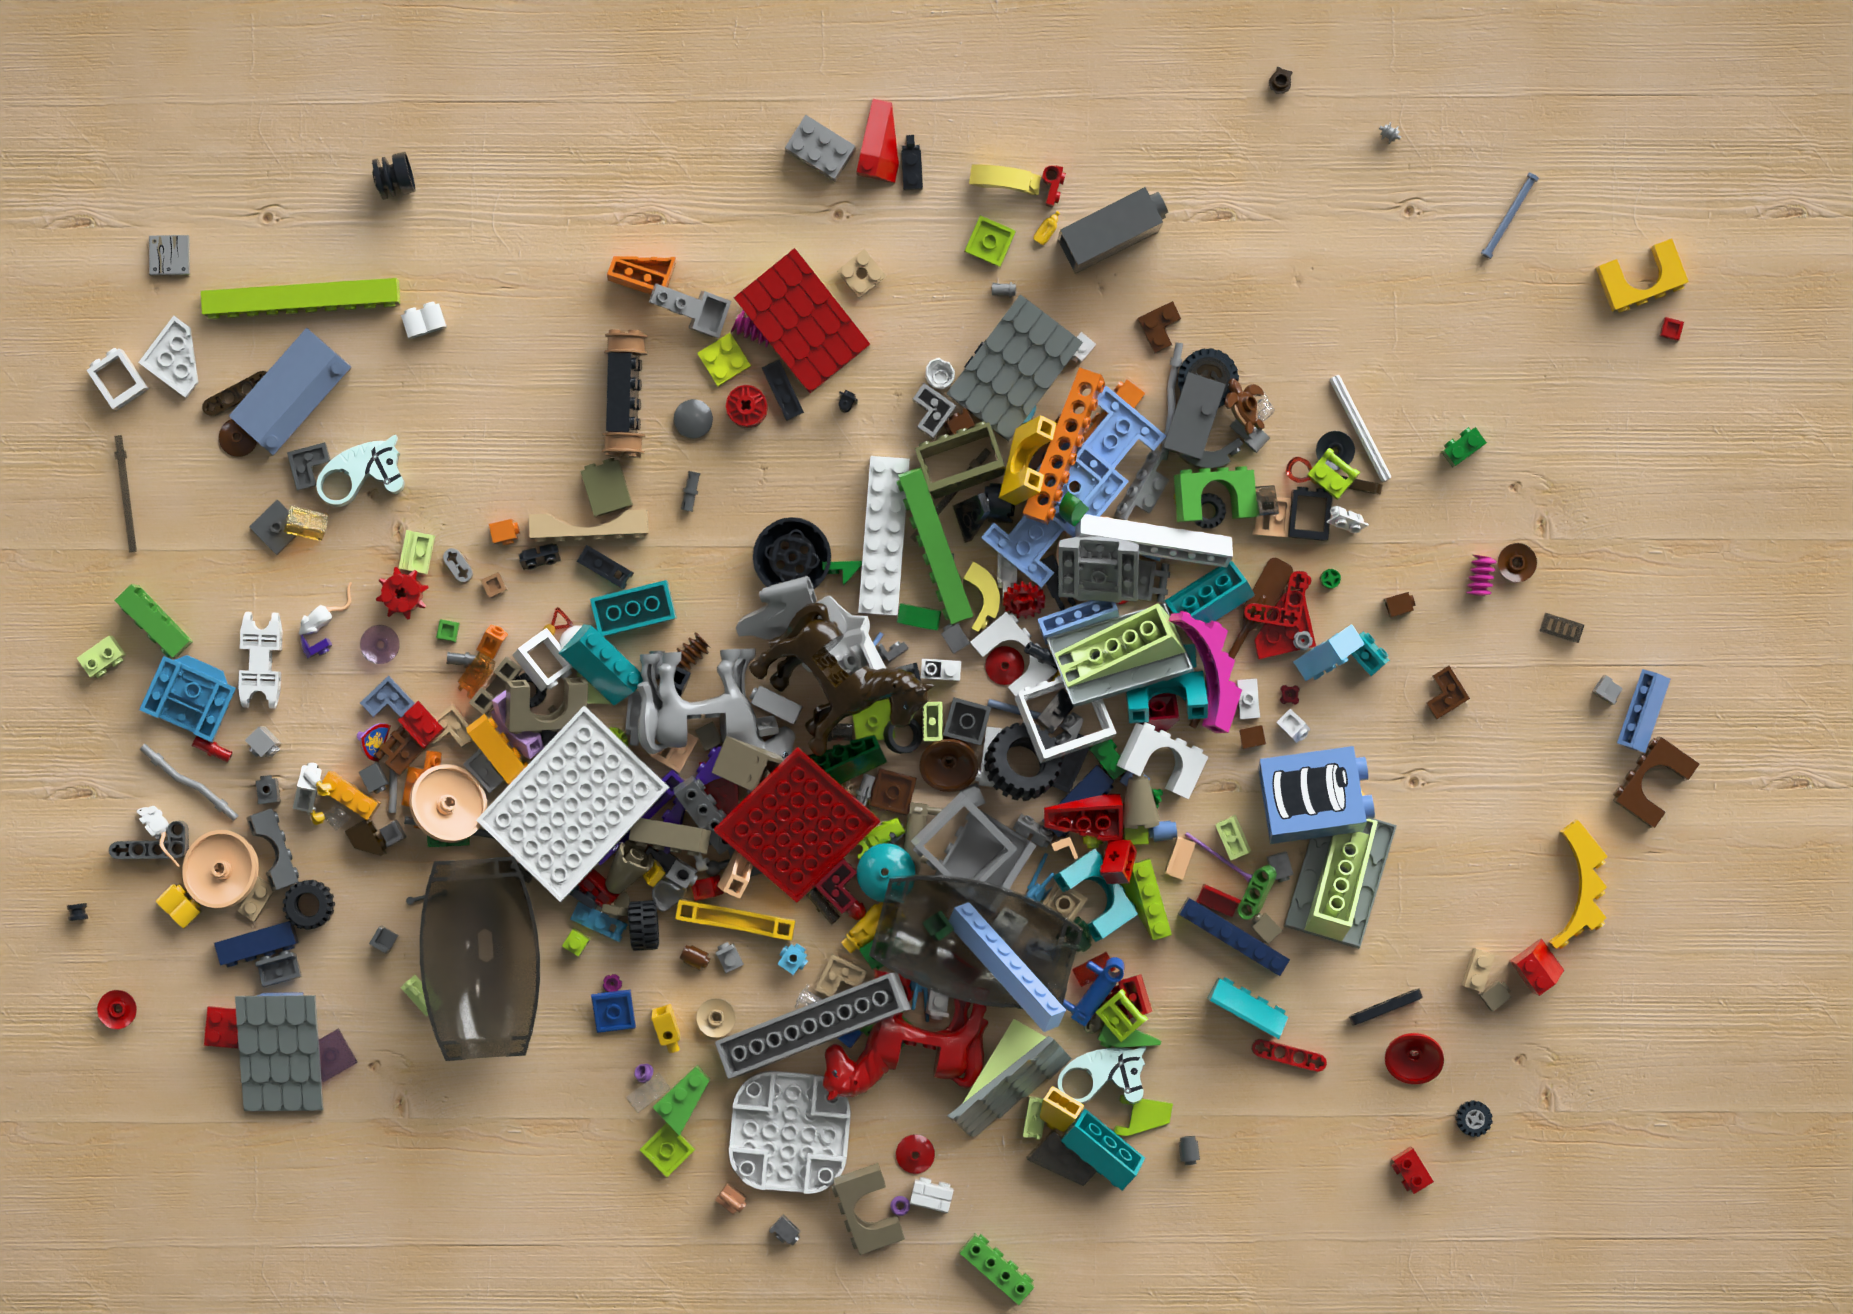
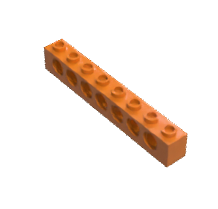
M1079 367L1055 428L1053 440L1050 441L1039 473L1044 475L1041 491L1027 500L1023 511L1026 518L1046 525L1049 524L1050 520H1053L1056 513V503L1060 502L1063 495L1061 490L1063 485L1067 484L1070 477V467L1076 462L1077 449L1083 444L1084 431L1090 426L1091 413L1097 408L1098 395L1103 392L1105 387L1104 378L1101 374ZM1085 389H1091L1089 395H1082ZM1078 407H1084V411L1081 414H1075ZM1077 425V429L1074 432H1068L1070 426ZM1070 443V447L1067 450H1061L1063 444ZM1062 461L1063 465L1059 469H1055V463ZM1056 480L1054 486L1047 487L1048 481ZM1043 498H1049L1046 505H1040V501Z

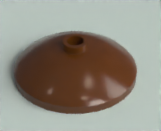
M946 739L937 741L924 750L920 758L919 768L922 778L932 788L943 792H956L965 789L975 780L978 773V759L974 751L965 743Z

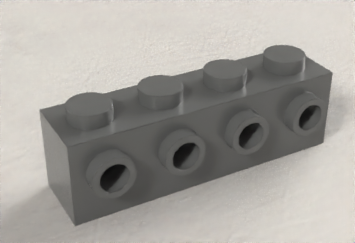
M692 775L673 788L674 794L698 827L711 831L709 841L720 855L731 848V846L715 833L714 828L727 815L722 809L718 810L715 806L717 802L711 794H706L704 791L706 787L700 779L696 780Z

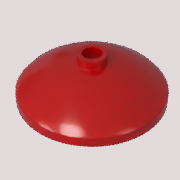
M1408 1033L1395 1038L1388 1045L1385 1052V1065L1389 1073L1397 1080L1407 1084H1423L1433 1080L1440 1074L1444 1065V1053L1441 1046L1433 1038L1424 1034Z

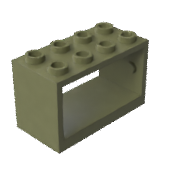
M979 422L974 425V428L968 430L967 428L959 429L954 435H942L937 438V441L931 443L930 441H925L915 448L929 492L934 500L1004 476L1006 467L989 422ZM990 436L992 441L990 443L992 449L995 450L998 460L932 483L925 458Z

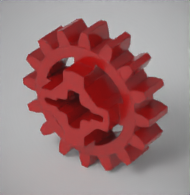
M1021 581V585L1013 583V588L1007 587V592H1004L1003 606H1005V611L1017 614L1018 619L1021 616L1027 619L1028 615L1035 617V612L1040 614L1041 609L1045 608L1043 589H1039L1038 585L1031 586V582L1027 585L1023 581Z

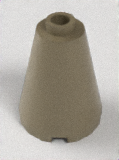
M1143 773L1141 776L1132 774V777L1128 779L1123 805V827L1138 829V826H1144V828L1158 826L1160 818L1149 779Z
M626 840L617 849L605 881L607 890L613 894L622 893L653 867L654 859L651 853L647 855L644 851L646 848L636 846L635 841Z

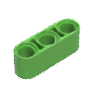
M1265 865L1254 872L1238 907V914L1242 919H1251L1261 911L1276 879L1277 873L1273 866ZM1262 872L1267 874V879L1263 877ZM1255 889L1260 892V896L1255 893ZM1247 905L1251 907L1252 913L1248 911Z

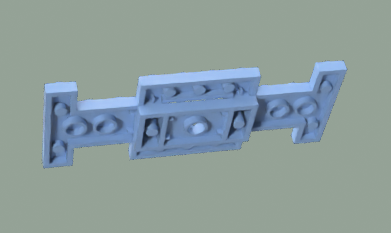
M1107 386L1104 387L1102 393H1099L1097 400L1098 406L1108 414L1082 446L1078 447L1076 462L1070 467V477L1067 484H1064L1061 490L1063 495L1060 502L1056 503V513L1053 520H1050L1049 524L1046 525L1026 518L1024 515L1009 535L993 522L981 537L1041 588L1054 572L1044 565L1040 558L1063 530L1070 536L1076 537L1075 527L1062 519L1059 513L1060 503L1064 495L1070 492L1080 499L1089 508L1085 515L1100 517L1129 482L1115 470V467L1139 439L1154 451L1166 437L1164 433ZM1070 443L1063 444L1061 450H1067L1070 447ZM1056 462L1054 468L1059 469L1063 462ZM1052 479L1048 481L1047 487L1054 486L1056 480ZM1072 481H1077L1080 485V489L1075 493L1069 489V484ZM1043 498L1040 501V505H1046L1049 498Z

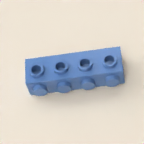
M1642 669L1617 744L1646 753L1671 680L1670 678Z

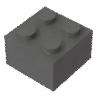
M953 697L943 735L981 745L991 707Z

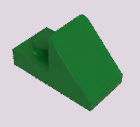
M862 561L831 562L828 574H839V570H843L844 586L861 568ZM823 562V570H825L827 562Z

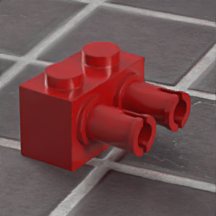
M1142 974L1120 980L1118 982L1119 985L1114 986L1111 990L1112 994L1106 997L1108 1001L1123 989L1126 992V997L1142 1015L1153 1012ZM1123 1004L1118 1005L1123 1013L1128 1015L1129 1019L1134 1018Z

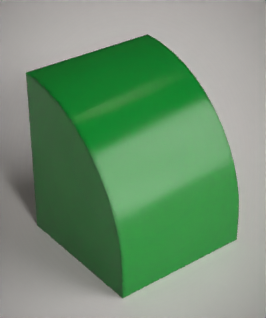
M1070 492L1064 495L1059 507L1061 518L1073 527L1078 524L1089 510L1080 499Z

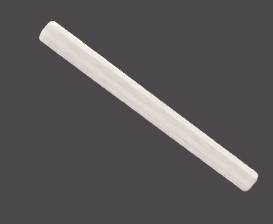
M1339 375L1332 377L1330 382L1380 480L1384 482L1390 479L1391 475Z

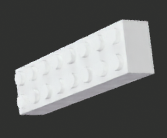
M870 456L858 613L898 616L906 516L903 499L906 496L904 491H899L896 481L900 480L899 474L909 471L910 459Z

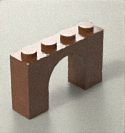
M1663 737L1653 738L1649 742V750L1645 755L1641 754L1636 761L1638 765L1635 770L1628 772L1625 777L1627 781L1623 787L1619 786L1613 794L1615 796L1614 802L1651 828L1657 826L1666 812L1648 800L1642 790L1644 774L1654 766L1663 765L1683 779L1689 780L1700 765Z

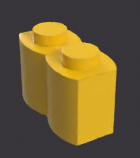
M172 884L156 902L184 929L202 912L200 909L201 905L193 898L189 899L186 896L187 891L180 884L177 886Z

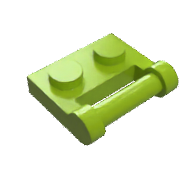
M1329 448L1307 476L1338 500L1359 476L1360 472L1357 469L1351 468ZM1330 460L1348 474L1349 477L1345 480L1325 463Z
M1123 989L1095 1012L1120 1042L1148 1020L1126 997V992ZM1118 1000L1137 1020L1134 1024L1117 1006L1116 1002Z

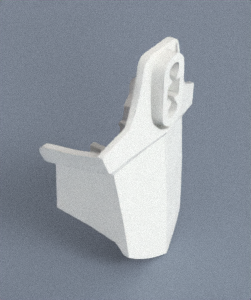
M826 596L816 602L827 606L830 621H835L844 635L842 640L829 653L835 656L839 666L849 676L864 666L876 670L886 668L868 634L870 629L868 616L851 615L831 596ZM802 663V666L807 671L812 672L804 663Z

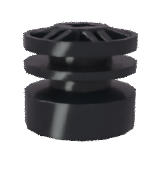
M406 152L393 154L392 164L390 165L386 157H382V167L378 159L372 160L374 183L383 200L388 199V189L392 197L396 196V187H399L403 195L416 191L412 169Z

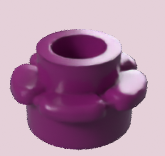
M616 974L607 975L603 980L604 990L609 992L618 991L622 987L620 977Z

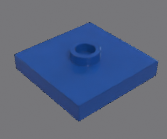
M631 989L591 995L597 1033L636 1028Z

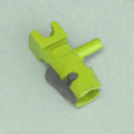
M898 817L882 822L880 826L875 827L858 843L863 847V851L857 856L859 860L871 847L884 843L895 844L906 833Z

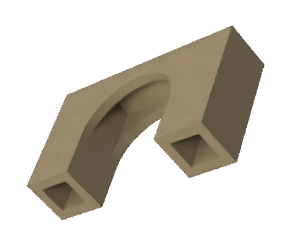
M584 677L564 678V698L561 706L554 713L544 716L536 715L530 711V686L526 680L506 681L505 726L509 732L514 734H520L523 731L534 733L542 732V730L560 731L583 706L587 707V681Z
M878 1163L834 1178L833 1193L835 1197L839 1196L841 1203H838L842 1215H846L847 1220L844 1222L847 1231H852L853 1238H851L854 1249L858 1248L860 1255L905 1240L897 1215L877 1222H866L857 1217L854 1212L855 1204L862 1196L886 1187Z

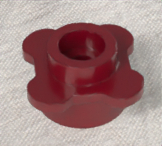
M1282 685L1280 688L1282 692L1280 702L1282 704H1298L1300 688L1297 685L1293 687Z

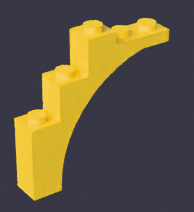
M1576 819L1560 832L1568 842L1577 863L1579 891L1569 922L1560 933L1549 941L1550 945L1555 949L1565 947L1569 943V938L1573 935L1576 937L1585 930L1584 926L1589 930H1598L1605 924L1604 920L1607 919L1592 899L1595 898L1597 900L1605 894L1604 890L1607 886L1593 868L1598 869L1604 865V859L1608 856L1580 821Z

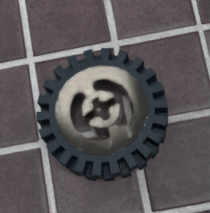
M1204 348L1193 352L1183 361L1179 369L1178 388L1180 393L1188 372L1206 377L1208 370L1203 371L1201 374H1197V370L1204 365L1214 366L1220 371L1222 377H1217V374L1211 371L1210 378L1226 384L1218 407L1220 408L1225 405L1227 394L1231 393L1228 389L1230 379L1234 378L1239 381L1235 362L1233 359L1231 360L1229 355L1214 348Z

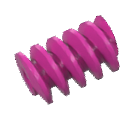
M744 311L738 314L731 332L737 328V335H740L744 331V338L751 335V341L753 342L758 338L759 345L766 341L765 347L767 348L769 342L748 316L745 317Z
M1473 555L1478 559L1471 562V564L1476 566V568L1470 569L1475 575L1469 576V579L1474 583L1467 585L1472 591H1468L1466 594L1477 596L1490 595L1491 592L1487 588L1492 587L1493 584L1488 582V580L1494 579V576L1490 575L1489 572L1495 571V568L1490 565L1496 564L1497 561L1491 557Z

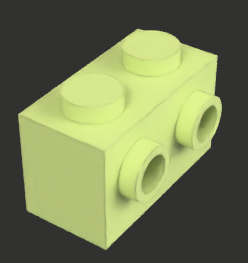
M107 636L77 657L89 677L100 678L107 673L106 669L111 665L115 667L122 663V658L126 654L113 636Z

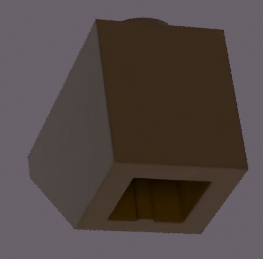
M364 820L345 831L355 849L379 856L387 854L385 851L387 846L382 838L379 839L375 833L378 830L373 821Z

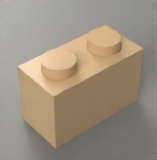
M1473 948L1461 985L1483 992L1495 955Z

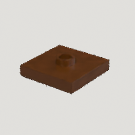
M879 768L869 806L907 816L917 778Z

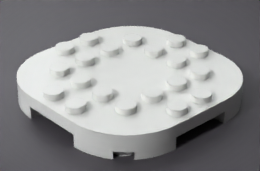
M765 1071L750 1077L740 1087L733 1102L729 1158L732 1168L743 1182L760 1190L767 1189L812 1194L827 1189L834 1183V1178L841 1176L846 1164L851 1116L848 1098L837 1096L829 1101V1092L822 1085L824 1076Z

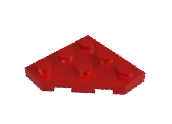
M1286 593L1282 595L1275 607L1284 608ZM1296 593L1291 594L1289 597L1290 603L1297 605L1300 602V596ZM1305 597L1301 620L1297 626L1285 627L1267 623L1263 625L1254 639L1258 659L1300 650L1293 643L1297 632L1307 631L1310 633L1313 643L1309 648L1316 647ZM1273 610L1268 619L1275 621L1278 617L1277 612ZM1281 611L1279 623H1283L1282 619L1289 620V624L1297 621L1294 613H1291L1290 616H1284L1285 611Z

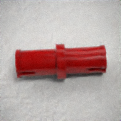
M196 736L192 743V747L206 752L210 757L215 756L226 763L229 762L233 754L232 751L218 746L217 742L212 743L199 736Z

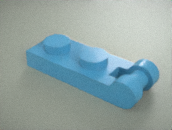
M578 901L570 920L618 942L622 939L623 930H626L628 926L627 923L608 917V914L597 909H591ZM611 924L617 926L614 932L609 930Z

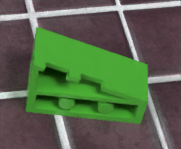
M698 1065L653 1106L656 1112L679 1136L710 1081V1078Z

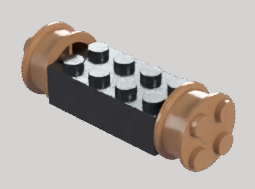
M610 329L609 333L605 334V337L608 338L607 350L604 351L605 354H608L607 433H602V436H605V449L602 452L605 453V456L621 458L622 454L630 458H641V454H645V451L642 450V438L645 437V434L638 433V430L641 428V420L638 418V411L641 410L639 391L642 389V381L639 379V371H642V360H640L639 356L648 355V352L645 351V339L648 338V335L640 332V330H628V333L621 332V330Z

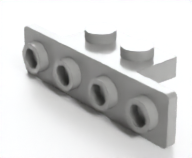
M1155 449L1147 455L1146 461L1137 472L1134 482L1127 489L1122 502L1117 506L1114 516L1127 520L1135 505L1147 513L1152 511L1169 482L1168 478L1156 471L1165 453Z

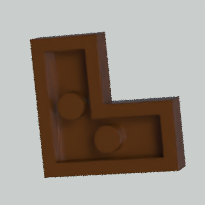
M1173 301L1137 318L1154 354L1172 345L1164 327L1181 320Z
M1449 665L1432 675L1442 691L1441 694L1426 702L1435 719H1439L1470 699Z

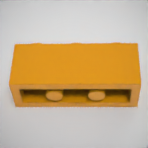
M328 771L322 781V784L330 783L332 787L331 790H328L330 792L329 796L366 820H370L381 804V802L333 771Z

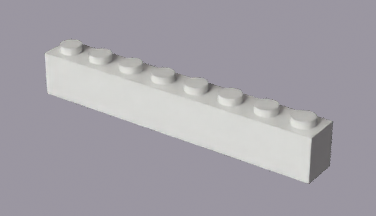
M1088 514L1084 515L1075 526L1076 537L1103 536L1127 540L1138 544L1139 554L1220 567H1227L1233 557L1232 537L1136 523L1127 520L1123 521L1108 517H1097Z

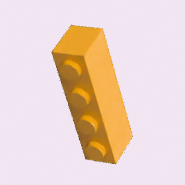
M484 714L466 727L467 733L508 785H510L529 763L527 761L523 763L520 759L522 755L517 748H511L508 744L510 740L504 732L500 734L496 729L498 725L492 717L488 719Z

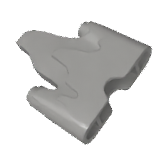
M805 576L763 588L759 592L761 602L768 604L739 620L736 626L738 636H756L762 639H773L781 636L799 610L807 604L816 602L817 598L810 578Z

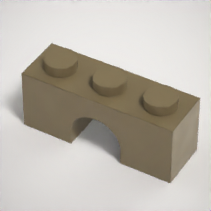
M505 657L495 669L492 677L478 690L469 703L483 715H487L494 707L492 700L506 690V681L515 680L523 669L509 657Z

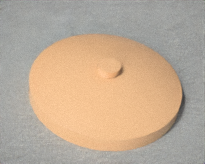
M438 765L425 771L415 781L410 792L409 805L415 823L426 835L438 841L451 843L469 838L481 827L476 820L487 809V798L482 785L470 772L454 765Z
M215 830L202 835L190 846L183 861L182 876L186 890L195 901L210 908L224 909L240 903L249 895L256 883L259 870L257 854L251 843L235 832Z

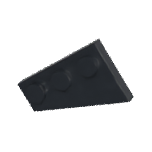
M985 492L953 505L965 543L972 541L991 512L990 502Z

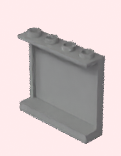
M970 811L965 818L968 822L964 827L960 826L954 835L957 837L954 844L950 842L945 849L946 857L944 860L939 859V862L963 886L1004 848L998 839ZM981 811L1018 848L970 895L995 912L1037 845ZM936 868L935 875L939 876L941 872Z

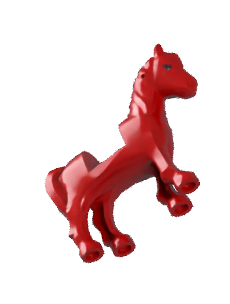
M874 970V979L890 972ZM898 974L908 1002H910L913 995L909 988L912 976ZM950 983L949 992L954 998L955 1012L948 1027L942 1031L932 1032L907 1023L902 1018L903 1013L874 1024L867 1038L865 1049L856 1062L848 1058L843 1047L833 1044L829 1046L824 1054L826 1071L822 1084L824 1089L829 1092L828 1100L831 1101L837 1096L853 1098L864 1094L889 1070H895L902 1040H904L903 1043L906 1045L916 1046L917 1043H922L924 1048L936 1050L937 1046L933 1077L946 1080L951 1079L965 1089L973 1086L983 1070V1034L989 1024L988 1020L983 1017L987 1011L986 1004L990 991L971 988L970 996L973 1000V1008L968 1019V1009L971 1006V1000L967 997L969 987ZM963 1073H965L964 1078H960V1077H959V1076H961Z

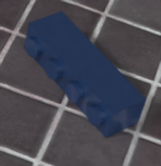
M1096 765L1058 804L1099 796L1103 793L1107 795L1114 788L1111 785L1114 781ZM1051 829L1058 837L1061 835L1065 837L1070 832Z
M287 921L215 942L214 945L220 966L226 964L228 968L238 965L237 961L245 959V962L257 959L256 955L264 953V956L276 954L275 950L283 948V951L295 948L294 944L299 943L294 925L290 924L291 921Z

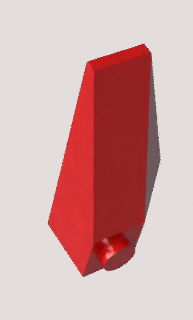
M873 99L856 173L858 176L895 183L899 160L892 102Z
M1120 794L1099 795L1045 807L1044 827L1063 832L1071 831L1079 833L1080 836L1084 837L1088 835L1096 837L1097 840L1101 841L1123 840V804Z

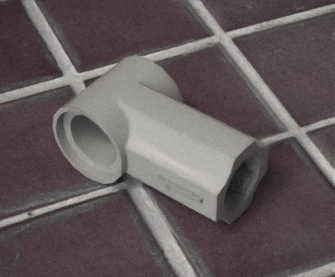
M1237 419L1230 425L1256 453L1270 439L1263 430H1259L1256 427L1253 428V432L1250 435H1247L1245 427Z

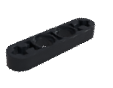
M1420 988L1351 1014L1349 1019L1352 1026L1420 1000L1423 996Z

